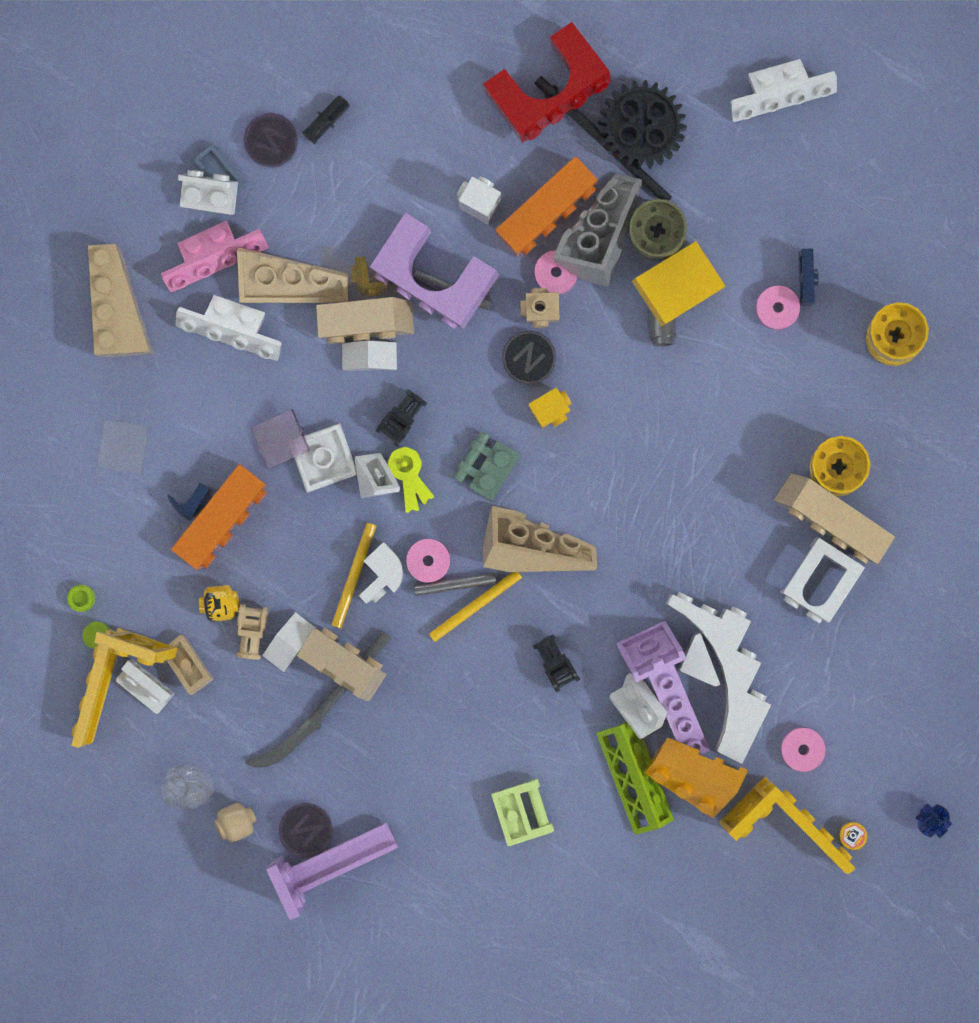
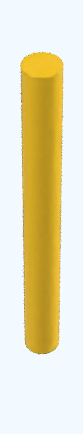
M366 522L331 624L334 627L342 629L364 565V560L377 527L376 525Z
M511 572L429 633L430 637L434 642L438 641L522 579V576L519 572Z

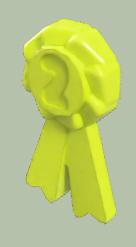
M402 447L392 452L388 460V467L395 478L403 481L406 513H409L411 510L419 511L416 493L424 505L428 499L434 498V495L418 476L422 465L419 454L413 449Z

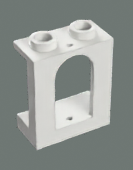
M815 538L809 546L811 549L785 589H782L780 593L785 595L783 601L797 609L800 605L808 610L806 616L820 624L823 620L830 623L865 567L824 540ZM824 556L846 570L827 601L820 606H812L804 600L803 588Z

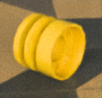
M896 302L884 306L876 313L866 330L865 342L869 353L876 361L887 366H900L910 362L923 349L928 340L929 327L925 316L918 308L908 303ZM894 331L898 332V337L901 338L897 342H893L892 336H890Z
M845 436L829 438L819 445L811 457L809 465L811 480L836 497L849 495L861 487L869 476L871 465L869 454L864 446L853 438ZM836 461H840V466H845V470H842L840 475H837L836 470L831 469V466H834Z

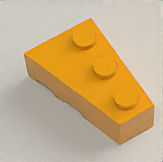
M667 737L656 750L644 773L655 782L674 792L679 798L698 808L702 813L714 818L737 794L748 769L740 767L739 770L724 765L723 759L716 757L715 760H711L699 755L700 750Z

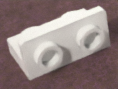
M187 170V174L178 175V180L182 181L180 207L229 215L235 214L238 182L229 180V175L214 173L213 178L203 176L204 172L199 170Z
M134 659L126 662L121 668L123 671L116 679L117 683L156 714L161 712L175 694Z
M629 673L626 675L623 687L610 694V700L638 738L642 739L662 727L668 712L643 679L636 682L632 674Z

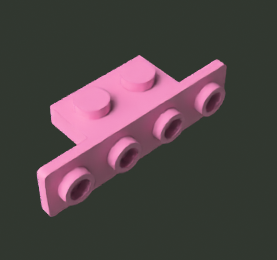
M224 221L178 242L177 244L185 262L162 272L161 277L169 291L174 292L238 263V247L262 252L268 249L269 246L260 229L235 239L228 222Z

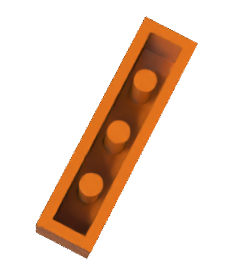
M575 156L496 228L495 234L516 257L521 253L526 256L537 246L534 242L541 235L547 237L557 227L554 223L560 217L568 218L577 209L575 204L581 198L586 201L596 192L597 189L594 186L597 184L598 179Z
M239 464L171 550L194 569L200 570L202 567L207 569L216 558L213 553L219 545L222 548L225 547L233 537L230 532L235 525L241 526L249 517L250 513L247 510L253 503L258 505L265 497L267 492L264 489L267 487V484L246 467Z

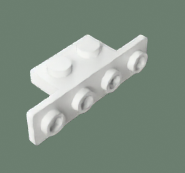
M801 59L749 73V83L754 94L731 100V117L733 122L745 120L837 92L836 73L832 71L808 78Z
M216 295L213 296L205 315L179 307L177 310L175 325L186 332L205 336L212 341H220L238 350H246L257 354L264 359L278 361L282 343L258 334L264 321L265 312Z

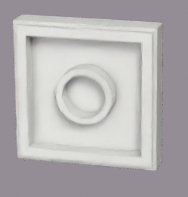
M340 423L289 441L307 493L357 475L356 466Z

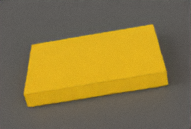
M697 241L632 280V283L661 327L726 287Z

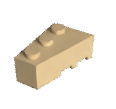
M388 297L316 305L318 338L328 339V344L345 343L347 338H354V341L370 340V337L379 336V339L396 338V335L414 334L411 301Z
M324 627L322 631L314 628L297 656L321 673L332 678L337 684L353 692L352 694L356 697L370 702L387 675L381 670L383 665L370 656L366 661L358 655L361 650L348 642L343 646L336 641L338 635Z

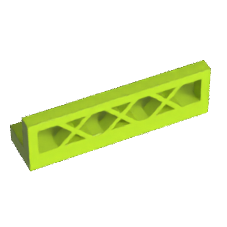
M627 721L597 732L596 735L634 835L660 829L674 821L661 784L655 782L644 773L651 761L644 739L638 738ZM614 733L618 743L617 749L610 745L607 735ZM619 760L626 764L627 774L620 771L618 766ZM629 785L636 790V800L630 797L628 793ZM639 811L645 815L648 825L641 826L637 816Z

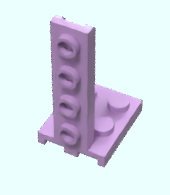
M666 621L616 643L634 680L638 682L647 677L649 678L659 702L668 712L666 719L675 740L700 750L699 755L710 751L674 666L686 660L685 654Z
M385 822L292 867L288 862L285 863L283 856L272 860L266 871L289 920L300 916L305 907L306 899L303 892L398 848V845L388 823Z

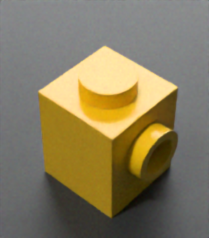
M556 387L529 403L528 407L543 429L551 423L556 427L568 420L566 414L571 411L568 406L572 403L564 390L559 392Z

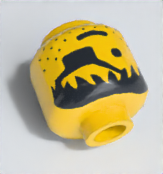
M229 585L207 587L204 591V596L199 597L198 600L200 614L205 613L206 618L210 622L232 620L240 608L238 592L233 591Z

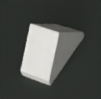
M367 340L342 343V371L397 370L396 342Z
M381 453L355 456L361 499L388 495L400 491V486Z
M295 612L277 633L262 656L285 672L316 627Z
M701 633L693 634L685 651L686 660L680 663L678 670L716 687L720 685Z

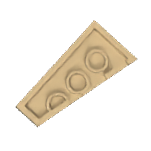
M238 247L239 303L349 302L348 273Z

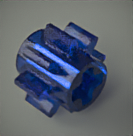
M927 803L916 816L920 832L930 838L935 834L941 838L952 825L949 821V812L938 804L931 807Z

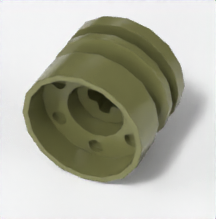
M653 199L644 202L635 210L630 219L629 236L632 245L640 255L648 259L663 260L669 258L681 249L685 241L687 222L684 213L676 204L668 200ZM657 224L662 225V230L666 232L665 235L660 234L659 238H655L654 232L650 231L651 228H656Z

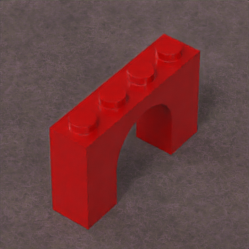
M573 22L550 36L553 50L570 71L569 81L559 94L548 99L532 98L522 92L506 69H503L483 83L486 95L522 143L538 137L542 129L549 124L554 125L562 120L565 113L572 108L577 109L581 107L589 96L594 93H601L611 82L610 71Z

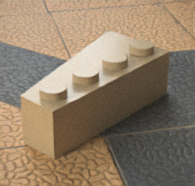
M116 244L88 245L94 355L104 358L154 354L121 248Z
M791 473L774 499L775 502L788 509L790 515L800 521L805 520L810 523V528L823 536L827 534L832 537L831 542L843 550L846 548L854 552L852 556L864 564H867L868 561L878 564L895 538L894 535L810 478Z

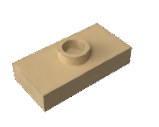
M181 634L169 643V645L178 649L175 658L166 661L189 695L195 694L214 680L185 635Z

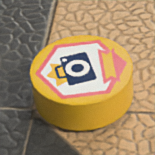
M847 822L839 830V840L846 848L857 850L865 845L867 832L861 824Z

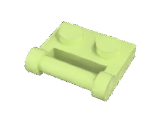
M538 778L491 793L508 846L555 831L553 824L548 821L538 789L540 787ZM527 791L539 825L533 829L530 827L520 796L521 793Z

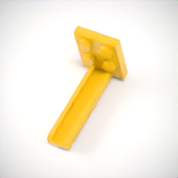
M117 628L116 632L111 629L106 630L105 633L97 632L94 643L98 645L93 652V659L95 660L93 668L86 678V685L88 686L85 696H83L79 703L80 715L78 722L75 723L71 735L73 740L71 746L79 748L93 743L117 655L122 657L131 655L138 658L137 662L153 666L154 663H164L165 660L175 658L178 648L122 628Z
M765 776L719 821V824L737 841L740 837L745 838L753 830L752 825L759 818L763 819L768 816L773 809L772 805L776 803L839 868L847 874L855 869L849 862L853 857L842 846L837 849L831 843L834 838L823 827L818 830L812 824L816 819L805 808L799 811L793 805L797 800L786 789L781 792Z

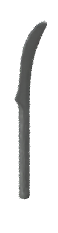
M383 631L361 657L366 661L369 656L374 659L391 637ZM338 684L321 705L288 739L271 751L248 759L245 763L252 767H268L281 761L307 736L321 728V722L325 715L347 691V688Z

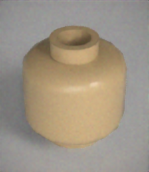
M236 802L218 811L214 825L222 840L226 839L230 843H235L253 833L252 823L256 822V817L251 807L245 809L241 803Z

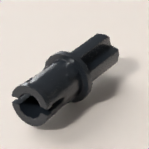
M337 96L322 113L319 111L317 113L319 116L302 131L304 136L315 145L330 127H335L333 124L350 107L349 103L342 96Z

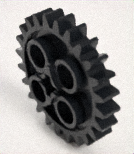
M644 80L641 87H638L637 82L633 81L631 89L623 84L621 93L614 90L612 92L613 99L606 98L605 105L608 108H601L600 114L604 118H600L598 121V125L605 128H602L598 134L600 136H607L602 145L612 146L608 154L612 155L617 152L619 154L617 158L618 163L625 158L627 159V167H630L634 161L637 163L639 170L643 162H646L648 168L652 169L654 160L661 166L664 163L663 156L670 160L673 157L671 150L678 152L680 146L677 142H683L685 138L679 132H683L687 128V125L680 122L686 118V114H678L683 105L673 104L676 95L667 97V87L660 92L657 90V82H655L652 88H648L647 80ZM641 102L646 103L644 125L646 128L643 132V148L639 147L641 125L638 122L642 116ZM632 106L636 110V114L632 116L627 115L623 111V107ZM659 108L663 116L660 118L654 117L650 113V109ZM623 132H630L633 134L635 141L626 142L621 134ZM656 134L661 138L662 143L653 144L648 136Z

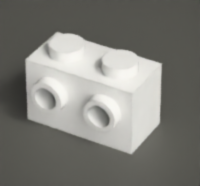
M481 176L479 179L471 177L469 183L466 181L462 183L457 193L459 209L488 225L501 202V192L494 189V184Z

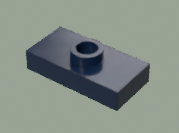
M813 248L799 251L800 306H812L815 303L814 286H818L819 282L818 269H814Z

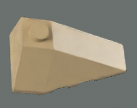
M496 506L491 507L483 543V567L506 572L587 571L597 569L595 546L567 533L559 535L548 530L549 525L543 522L540 525L525 519L526 515L519 511Z

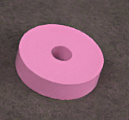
M556 250L546 252L538 259L535 266L534 275L536 283L540 288H547V293H566L576 283L577 276L554 261L553 257ZM553 268L561 270L559 277L552 276L551 270Z
M772 286L760 294L756 302L755 311L758 320L765 327L772 330H782L792 325L798 318L800 302L797 295L791 289L785 286ZM775 303H779L782 305V311L780 313H777L773 310V305Z
M433 539L420 540L408 551L406 559L407 568L417 580L435 582L441 579L449 569V552L439 541ZM427 555L433 557L434 562L431 566H426L423 563V558Z
M798 727L789 731L784 736L780 748L785 763L792 769L801 772L817 768L823 761L826 750L822 737L814 730L806 727ZM805 744L808 750L805 754H800L798 748L800 745Z

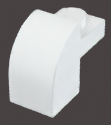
M383 542L364 560L378 576L359 595L366 604L371 600L376 603L387 593L383 589L386 585L395 593L403 580V566L399 557Z

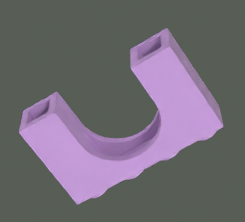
M405 213L370 266L371 270L375 273L373 278L385 286L390 282L397 287L396 292L407 300H410L411 297L415 298L420 302L418 306L425 312L432 315L435 311L443 316L441 321L450 328L455 329L458 326L464 330L498 278L497 270L473 256L457 282L451 287L442 291H429L420 287L413 278L412 266L416 255L431 234V230L422 222Z

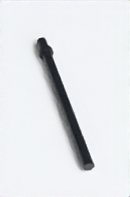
M542 76L534 83L545 93L544 97L546 99L560 93L556 85L552 86ZM573 108L566 113L607 152L610 151L611 145H602L607 136H600L598 134L600 129L578 109ZM616 152L612 156L617 160L619 154ZM625 158L619 162L633 176L642 179V184L658 199L671 200L672 196L642 168L639 170L636 162L633 161L630 167H627V159Z

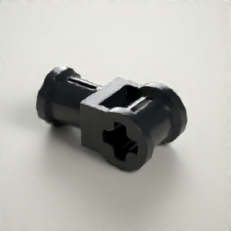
M407 389V395L398 407L394 406L375 430L378 433L382 432L392 439L397 447L412 428L411 426L415 422L413 420L414 416L422 406L425 407L427 405V402L409 389ZM414 402L412 406L409 408V410L406 412L411 403ZM388 425H391L393 428L399 431V433L393 431L391 428L388 427Z
M552 634L534 644L533 648L537 649L544 661L542 665L546 670L545 673L556 693H558L561 687L574 680L578 682L580 678L570 660L567 659L564 653L561 654L554 641L556 637ZM546 646L549 647V649H550V651H551V653H552V655H553L552 658H551V656L549 655V653H548V651H547V649H546ZM568 672L567 675H565V676H563V677L557 679L558 677H560V676H562L563 674H565V673Z

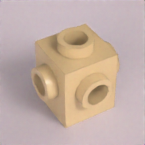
M547 288L531 289V293H526L525 300L520 301L521 317H526V324L532 323V328L549 327L548 323L559 322V292L547 293ZM542 305L544 310L537 311L535 306Z

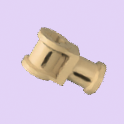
M245 604L240 605L238 635L241 636L240 650L236 653V657L260 660L261 655L258 654L260 638H264V632L266 631L268 607L258 609L246 607ZM247 616L258 617L259 619L248 618Z

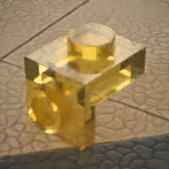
M354 257L355 265H350L352 282L357 281L359 292L365 293L366 297L381 295V290H387L385 281L369 282L366 257Z

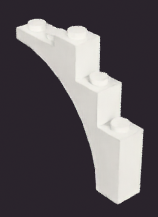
M678 592L677 596L670 594L666 604L683 614L700 630L712 647L721 668L725 685L726 710L723 728L715 750L742 764L771 704L765 702L767 696L753 689L750 694L747 693L761 665L760 662L755 660L757 655L742 648L741 652L737 651L751 621L745 618L746 612L733 606L731 610L723 609L720 617H717V610L705 604L699 608L691 604L693 598L681 592Z

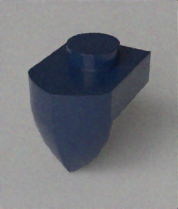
M199 483L186 505L170 495L167 498L181 516L191 521L200 509L203 510L212 499V496L209 495L212 489L205 484Z

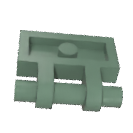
M481 431L476 440L473 439L469 445L471 448L464 460H460L456 467L458 469L453 478L462 483L467 474L474 477L469 488L493 501L520 454L499 441L496 442L492 450L485 445L490 436ZM481 453L487 458L478 471L472 466Z

